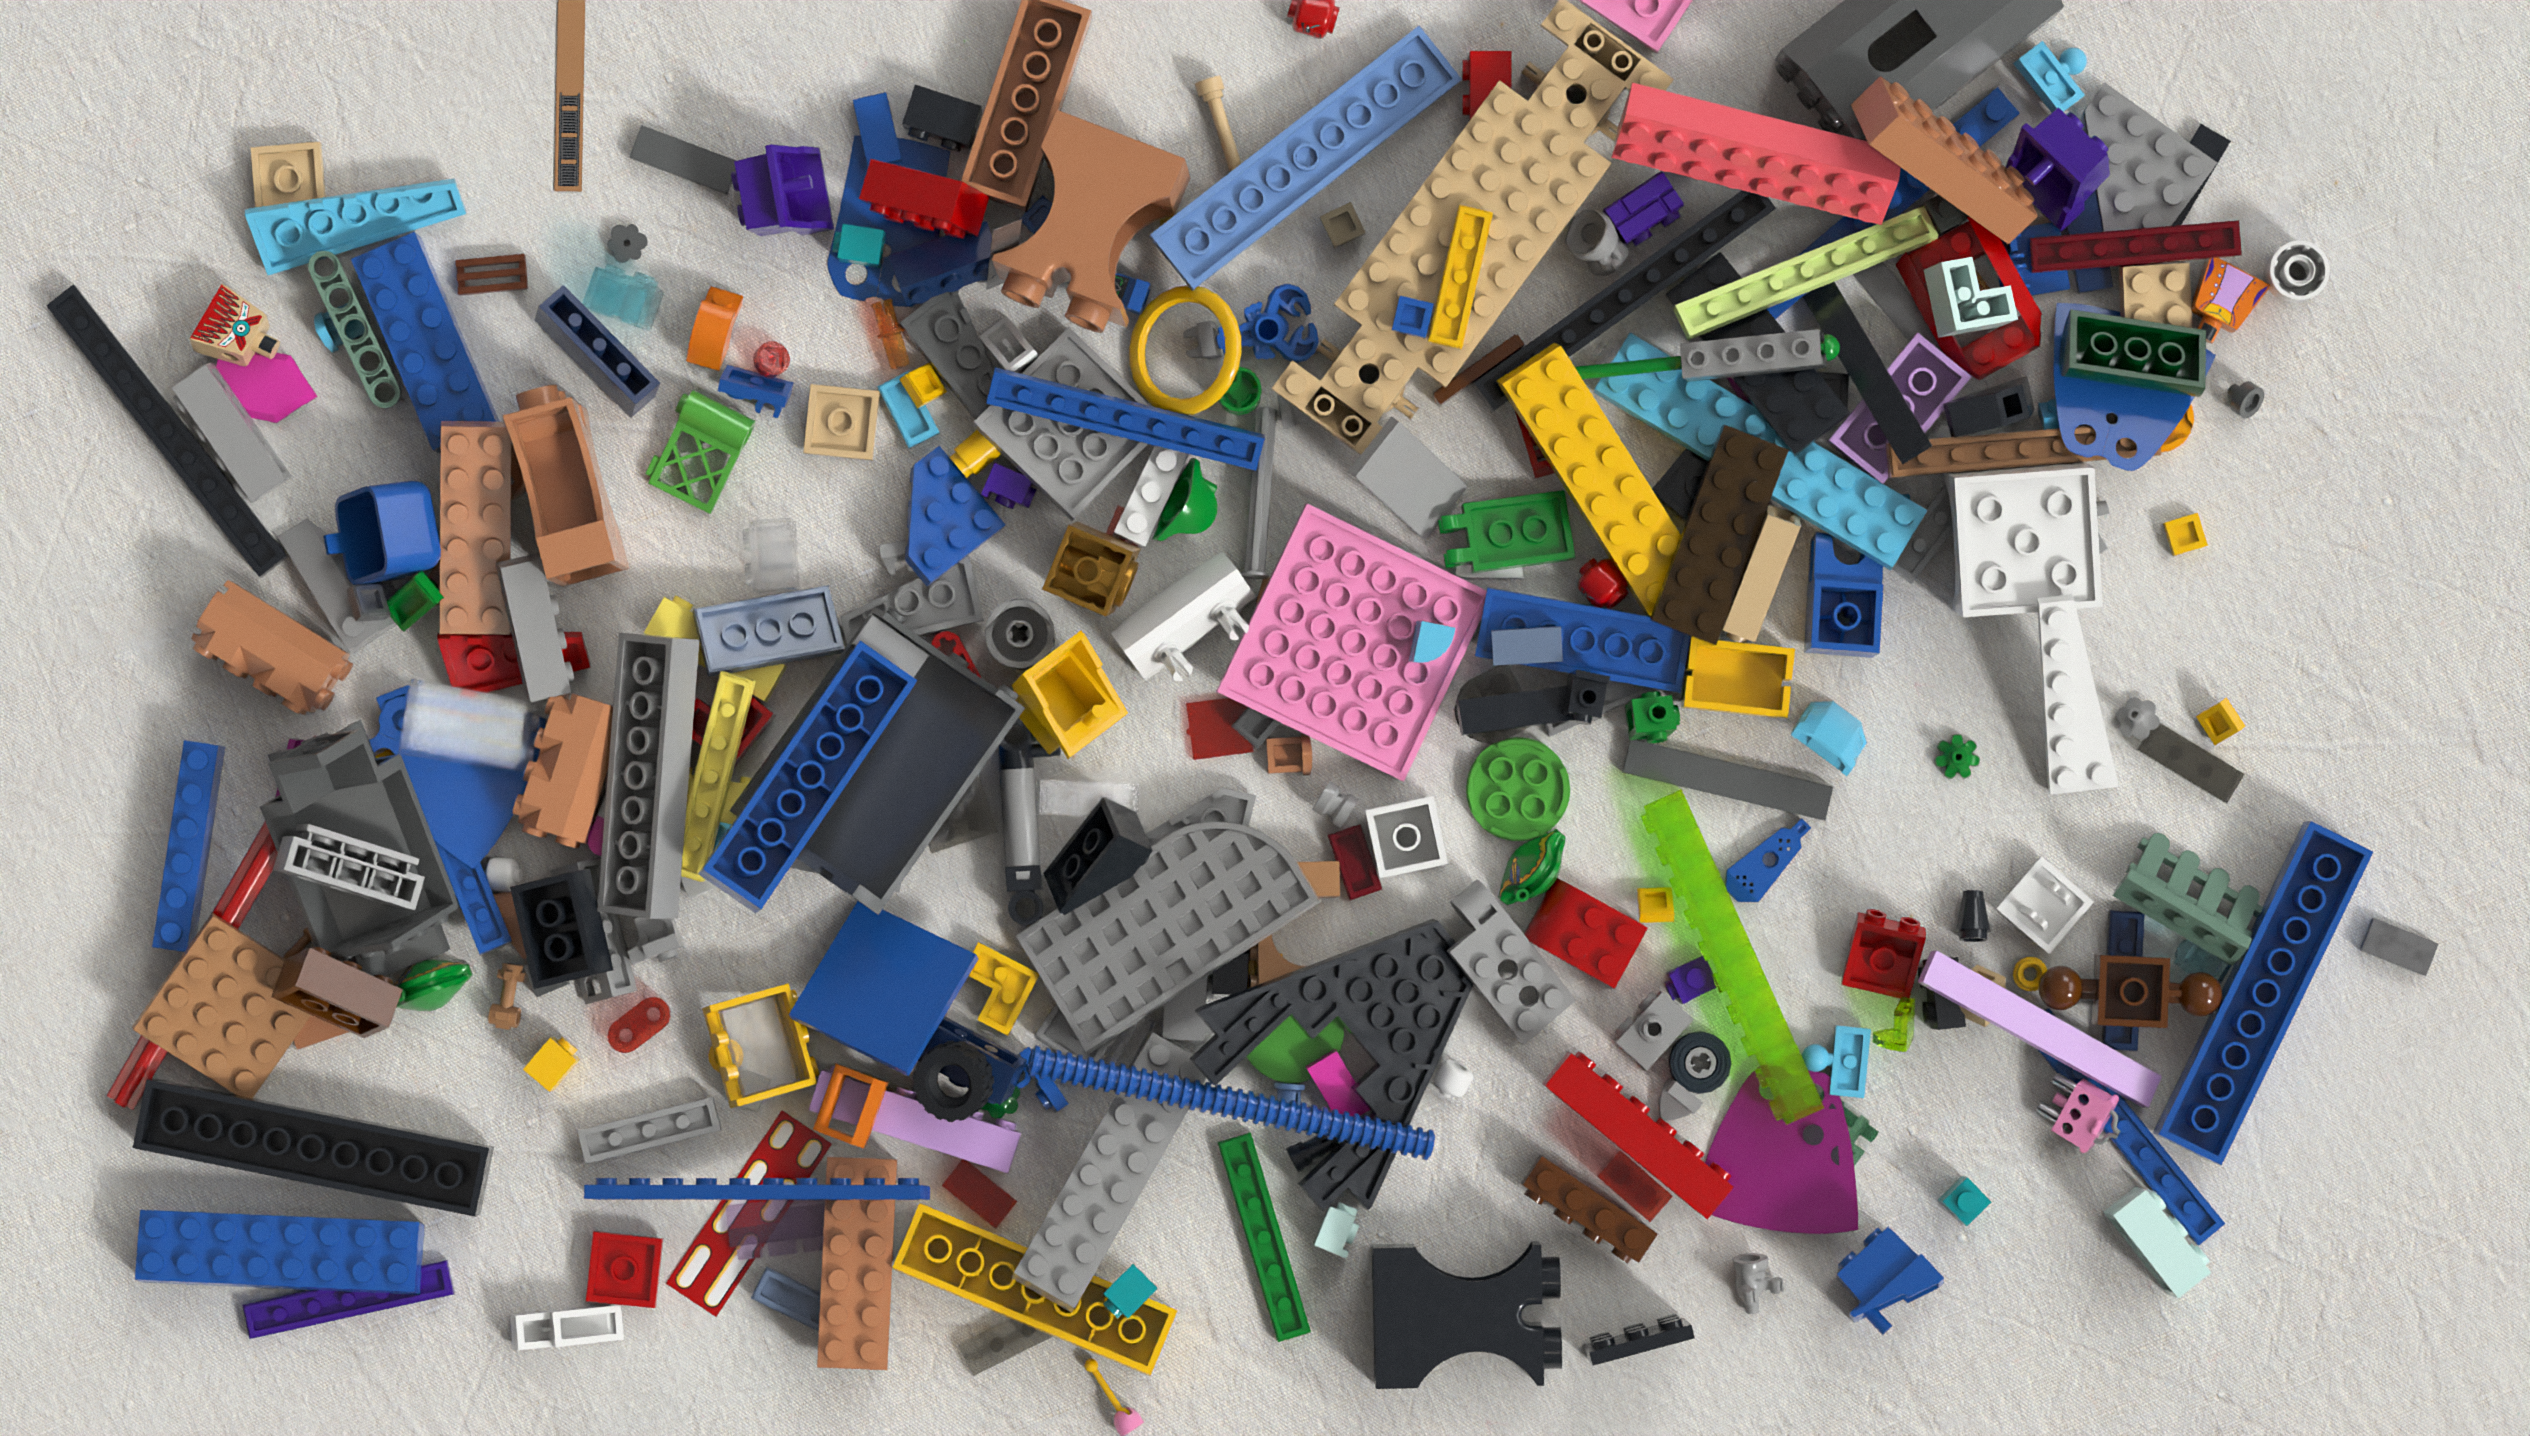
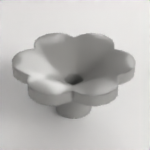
M2137 697L2130 698L2126 703V707L2120 708L2116 713V718L2121 723L2120 732L2126 737L2135 736L2139 740L2148 738L2150 731L2158 728L2160 724L2159 717L2155 714V704L2150 700L2141 701Z

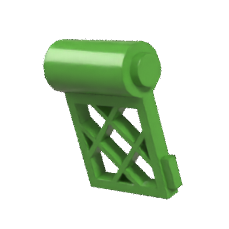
M693 390L690 395L684 393L675 409V412L680 414L678 422L661 457L654 455L645 474L651 477L648 484L711 514L741 451L751 436L756 421ZM682 431L695 438L699 451L681 457L676 443ZM701 441L711 445L712 447L704 449ZM719 449L730 454L724 469L715 472L711 471L706 452ZM672 451H674L676 459L668 461ZM701 455L707 474L689 480L683 460ZM678 463L684 480L683 483L671 486L659 480L665 466ZM722 473L716 485L714 476ZM709 478L713 493L708 503L695 498L691 483ZM686 486L688 494L677 488Z

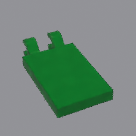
M1564 490L1463 503L1461 505L1462 514L1441 516V520H1438L1440 534H1450L1465 530L1468 548L1446 550V554H1443L1445 568L1470 564L1473 574L1571 561L1576 558Z

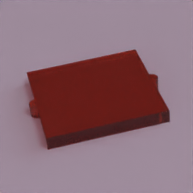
M1230 698L1186 703L1189 728L1186 733L1191 737L1193 760L1254 752L1253 746L1231 727L1246 710L1247 706Z

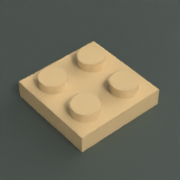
M321 142L250 147L255 207L326 197Z
M2189 262L2119 267L2121 317L2192 328Z
M810 384L803 453L873 461L880 391Z

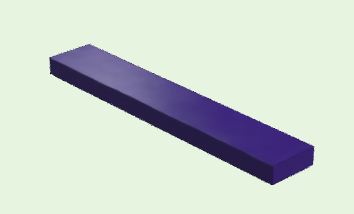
M448 1260L421 1266L420 1295L308 1290L244 1304L242 1306L249 1339L454 1295L455 1291Z

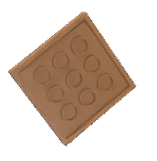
M211 913L132 1028L135 1032L237 1096L253 1099L311 1015L271 997L285 959L214 913Z

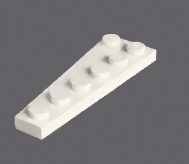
M2072 594L2037 598L2048 791L2050 795L2118 787V780Z

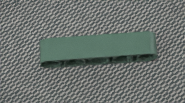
M329 251L316 252L309 260V273L370 400L380 408L394 407L401 399V387L340 260ZM323 257H329L334 262V271L326 277L318 275L315 269L317 261ZM336 289H345L349 293V303L343 308L334 307L330 300L331 294ZM352 320L361 321L365 328L363 336L357 340H352L346 335V326ZM372 351L379 356L380 363L374 371H366L361 366V357L366 352ZM382 383H389L394 387L395 396L390 402L382 403L376 397V389Z

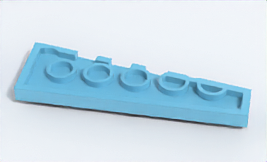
M455 178L245 210L246 220L267 275L307 264L311 256L319 251H329L336 255L466 214V208Z

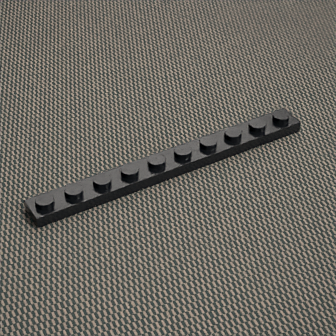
M73 284L46 305L256 574L262 578L289 556L246 501L239 495L235 487L77 286Z

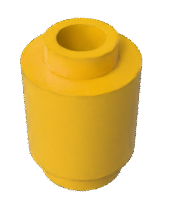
M976 430L954 448L955 453L949 458L968 478L973 473L975 475L979 474L1001 454Z

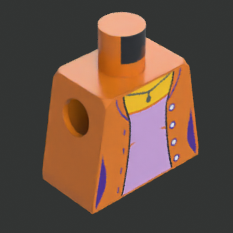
M2220 258L2206 259L2191 302L2192 313L2202 318L2197 329L2206 330V342L2213 344L2220 328L2230 333L2235 332L2268 291L2270 285Z

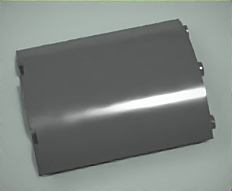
M877 607L873 608L729 810L738 816L855 646L852 642L871 615L878 618L927 653L929 657L914 676L918 681L797 857L802 863L878 915L1025 709L1016 701L1019 696L1016 692L1004 684L997 688L966 669L969 663L954 652L949 657L904 626L903 623L906 619L890 607L886 612Z

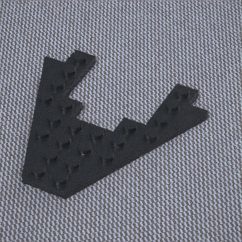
M1431 919L1198 1007L1195 1012L1215 1035L1189 1059L1207 1080L1216 1086L1289 1016L1311 1039H1314L1337 1017L1376 1063L1351 1087L1372 1111L1369 1115L1370 1120L1374 1121L1375 1118H1380L1382 1123L1390 1120L1392 1125L1399 1122L1402 1123V1127H1406L1411 1123L1471 992L1473 983L1447 952L1456 943L1455 940L1438 920ZM1344 1140L1315 1166L1298 1185L1322 1211L1346 1189L1350 1191L1363 1208L1369 1210L1373 1206L1396 1153H1391L1390 1149L1387 1148L1385 1151H1380L1377 1146L1375 1149H1370L1368 1144L1360 1147L1358 1142H1354L1351 1145L1348 1144V1140Z

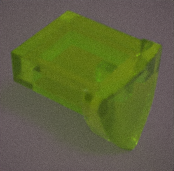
M1901 997L1894 1010V1028L1874 1031V1044L1889 1050L1908 1051L1914 1038L1915 998Z

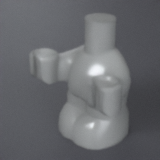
M1746 1253L1733 1258V1265L1736 1270L1735 1284L1738 1289L1737 1294L1743 1299L1747 1314L1759 1313L1758 1297L1763 1291L1770 1290L1773 1294H1779L1780 1291L1784 1292L1783 1278L1765 1277V1270L1768 1267L1767 1255Z

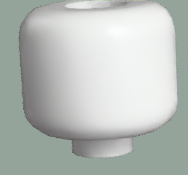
M493 857L486 866L485 875L492 891L511 892L510 887L522 882L523 871L519 868V864L514 858Z
M1445 1060L1438 1070L1434 1082L1439 1088V1093L1447 1098H1451V1096L1462 1097L1473 1080V1073L1465 1065L1455 1060Z

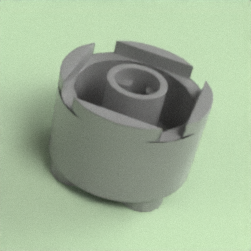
M1015 599L1004 602L993 610L986 622L985 641L988 650L999 663L1014 670L1030 669L1050 654L1055 644L1056 633L1052 619L1043 607L1030 600ZM1026 626L1028 628L1026 635L1029 639L1025 643L1021 640L1014 643L1012 640L1015 635L1012 630L1015 627L1022 629Z

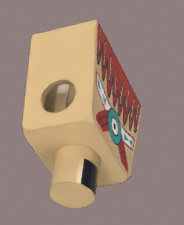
M221 284L189 338L193 351L240 366H247L255 352L272 359L280 346L279 340L266 334L270 327L267 315L224 284Z

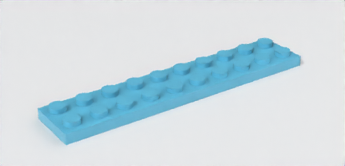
M1629 333L1611 363L1671 356L1634 334ZM1682 370L1604 377L1600 379L1593 392L1708 462L1722 425L1730 426L1788 449L1754 406L1711 380L1688 382L1683 379ZM1814 442L1795 457L1790 450L1788 451L1771 497L1773 501L1890 571L1928 511Z

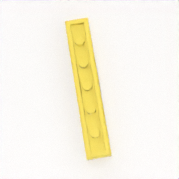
M721 671L686 807L681 876L699 882L705 881L698 873L713 852L756 680L726 671Z

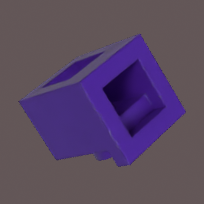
M994 463L981 496L989 500L992 493L996 495L994 501L1005 507L1014 509L1015 504L1029 508L1037 489L1032 488L1033 483L1026 476Z

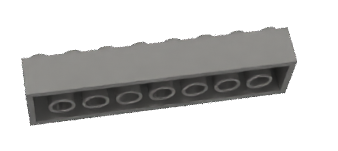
M619 633L598 912L648 919L678 918L700 641L698 639Z
M1153 1032L1133 1065L1136 1066L1138 1071L1146 1068L1147 1073L1155 1070L1158 1072V1075L1168 1073V1077L1171 1078L1174 1075H1178L1180 1080L1188 1077L1190 1082H1194L1196 1079L1200 1080V1084H1204L1207 1079L1189 1059L1193 1056L1192 1054ZM1123 1092L1116 1095L1011 1278L1072 1313L1188 1112L1189 1106H1184L1182 1109L1178 1108V1104L1175 1103L1173 1106H1168L1166 1101L1158 1104L1156 1099H1152L1149 1102L1146 1101V1097H1142L1139 1100L1133 1094L1130 1097H1125Z

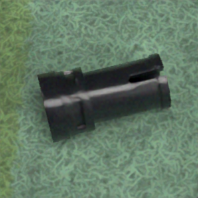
M1323 1135L1321 1138L1315 1136L1304 1143L1300 1141L1285 1149L1299 1173L1305 1170L1304 1168L1312 1165L1314 1160L1332 1151L1339 1143L1335 1137L1332 1140H1328L1326 1135Z

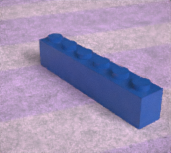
M184 740L152 947L185 952L197 935L225 746Z

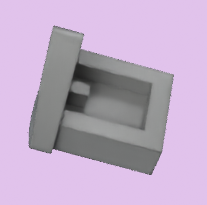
M1668 1078L1660 1095V1118L1668 1121L1685 1117L1691 1113L1695 1114L1703 1103L1677 1081Z

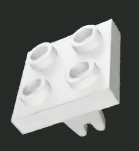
M2040 856L1997 905L1995 910L2046 954H2050L2094 901Z

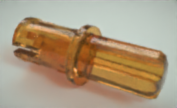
M887 299L883 303L886 315L883 312L881 301L872 304L871 308L873 309L880 332L877 337L882 339L891 369H900L909 365L910 361L901 334L904 330L899 327L893 300Z

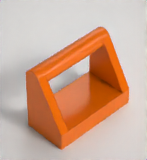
M836 1063L813 1130L863 1149L866 1148L889 1081ZM846 1075L871 1084L854 1135L829 1127Z

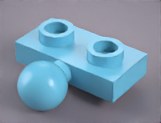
M2041 41L2013 63L2051 113L2058 107L2064 112L2085 96L2070 77V75L2081 73L2087 64L2086 55L2079 48L2071 47L2064 50L2058 61L2045 43Z
M1835 1025L1832 1053H1828L1823 1046L1818 1044L1809 1045L1803 1050L1801 1061L1807 1070L1819 1072L1826 1066L1831 1067L1829 1095L1864 1098L1871 1029Z

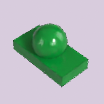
M421 571L387 600L391 614L390 617L404 632L435 607L444 597L440 593L437 583Z

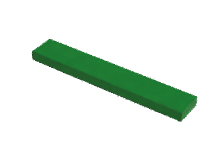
M1249 1132L1219 1141L1217 1143L1277 1341L1281 1342L1311 1333L1252 1134Z

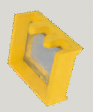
M789 983L702 1008L730 1109L817 1084L815 1077L819 1076V1070L813 1056L809 1057L806 1043H809L807 1028L805 1025L792 1020L789 1016L790 1011L798 1000L796 991L794 989L790 990Z

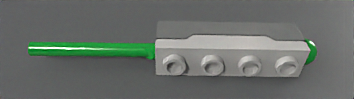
M1815 329L1681 343V356L1576 366L1575 369L1582 380L1682 370L1683 379L1691 382L1827 368L1826 359L1831 361L1837 357L1840 351V344L1834 336L1830 334H1825L1824 336L1821 330Z

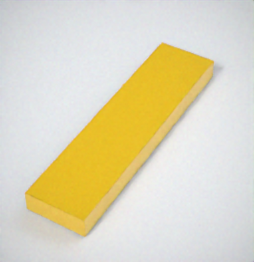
M1463 205L1458 206L1427 341L1429 343L1462 350L1493 212Z

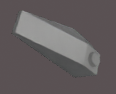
M306 518L278 538L348 651L355 653L397 624L390 616L386 620L355 621L346 591L353 584L347 577L343 554L327 555L323 536L328 534ZM388 581L367 583L382 584L386 600L397 592L396 588Z

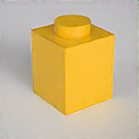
M550 1037L523 1070L547 1091H554L579 1062L580 1058L575 1055L578 1049L564 1037H561L559 1040L555 1037Z

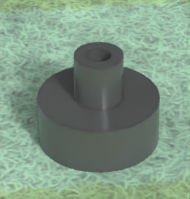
M2251 381L2244 382L2240 386L2233 384L2227 392V395L2231 397L2230 409L2242 418L2253 416L2259 410L2264 400V390Z

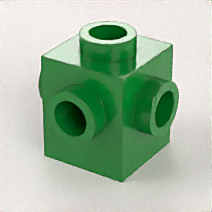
M1659 691L1641 694V698L1631 699L1624 706L1629 740L1647 739V743L1664 742L1668 740L1667 737L1680 724L1679 708L1677 705H1673L1672 695L1661 696Z

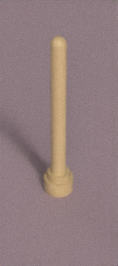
M1221 75L1199 81L1195 83L1198 97H1202L1204 103L1208 102L1223 153L1231 172L1241 164V160L1221 98L1224 97L1222 90L1225 87Z

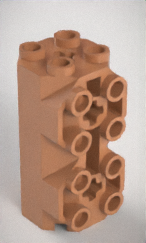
M227 580L223 585L228 588L227 592L222 594L217 591L199 618L196 627L202 631L200 634L193 633L191 639L196 643L192 649L208 659L217 661L220 658L224 660L225 663L222 667L239 678L246 679L250 675L255 679L252 684L253 687L268 696L276 697L279 694L284 697L281 704L297 714L305 715L307 711L314 713L317 709L325 711L335 696V693L331 690L338 679L344 681L353 667V663L348 661L350 653L233 581Z
M571 693L549 697L545 714L549 715L546 727L539 728L534 742V747L540 749L539 757L536 762L529 761L523 780L528 783L525 793L523 795L518 794L512 814L519 815L518 823L523 824L522 832L546 838L547 833L557 835L555 842L579 848L581 843H588V837L607 784L613 706L573 693L569 700Z

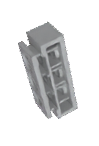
M297 824L295 831L302 833L301 838L296 836L282 837L273 867L274 871L400 910L416 909L425 877L411 873L409 869L410 866L418 865L419 858L311 824ZM312 841L323 842L324 845L333 847V851L311 845ZM344 851L357 853L358 856L365 857L366 861L345 856ZM383 861L399 869L398 871H393L377 866V863Z

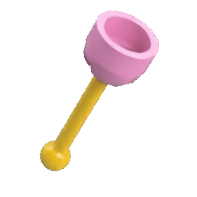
M1092 1358L1087 1359L1084 1367L1088 1372H1092L1117 1412L1113 1423L1119 1435L1125 1436L1143 1424L1144 1421L1135 1409L1129 1407L1122 1408L1097 1369L1098 1362Z

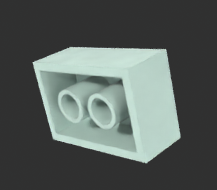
M2134 1187L2103 1213L2165 1292L2175 1298H2180L2211 1273L2206 1266L2210 1261L2197 1245L2188 1244L2184 1238L2188 1235L2187 1231L2176 1218L2173 1219L2171 1216H2166L2163 1212L2166 1204L2154 1190L2150 1191L2149 1189Z

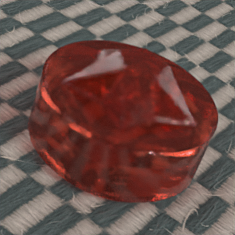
M769 341L757 348L753 356V363L761 375L774 378L787 370L790 356L782 344Z

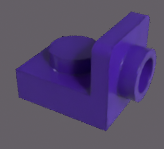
M1705 955L1666 972L1669 980L1664 982L1673 1001L1679 999L1681 1004H1685L1719 987Z

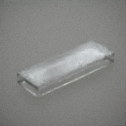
M1037 780L1036 815L1088 816L1104 796L1135 811L1139 818L1140 784Z

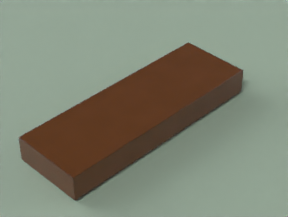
M1514 334L1454 377L1446 388L1442 386L1433 392V400L1438 407H1441L1522 349L1525 345L1518 334Z

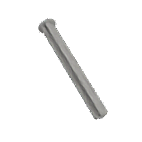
M1259 407L1256 410L1255 432L1265 434V440L1256 471L1252 470L1245 571L1241 572V576L1248 579H1268L1269 576L1268 573H1265L1277 415L1276 409L1270 407Z

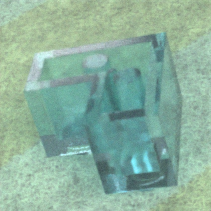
M606 264L605 269L595 266L582 304L590 311L651 332L664 292L657 286L658 282L655 281V278L636 271L632 277L626 275L625 270L610 264Z

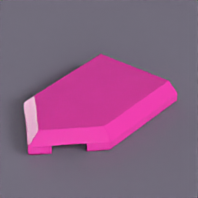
M255 352L247 366H240L220 359L217 360L216 368L251 418L278 423L289 416L290 413L318 397L291 355L276 353L272 359H269Z

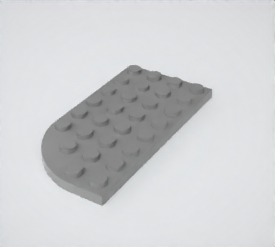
M1205 822L1186 826L1174 831L1151 846L1153 851L1148 861L1143 866H1140L1133 877L1066 915L1059 913L1057 908L1016 935L1087 1053H1091L1321 902L1297 861L1286 848L1266 834L1236 823Z

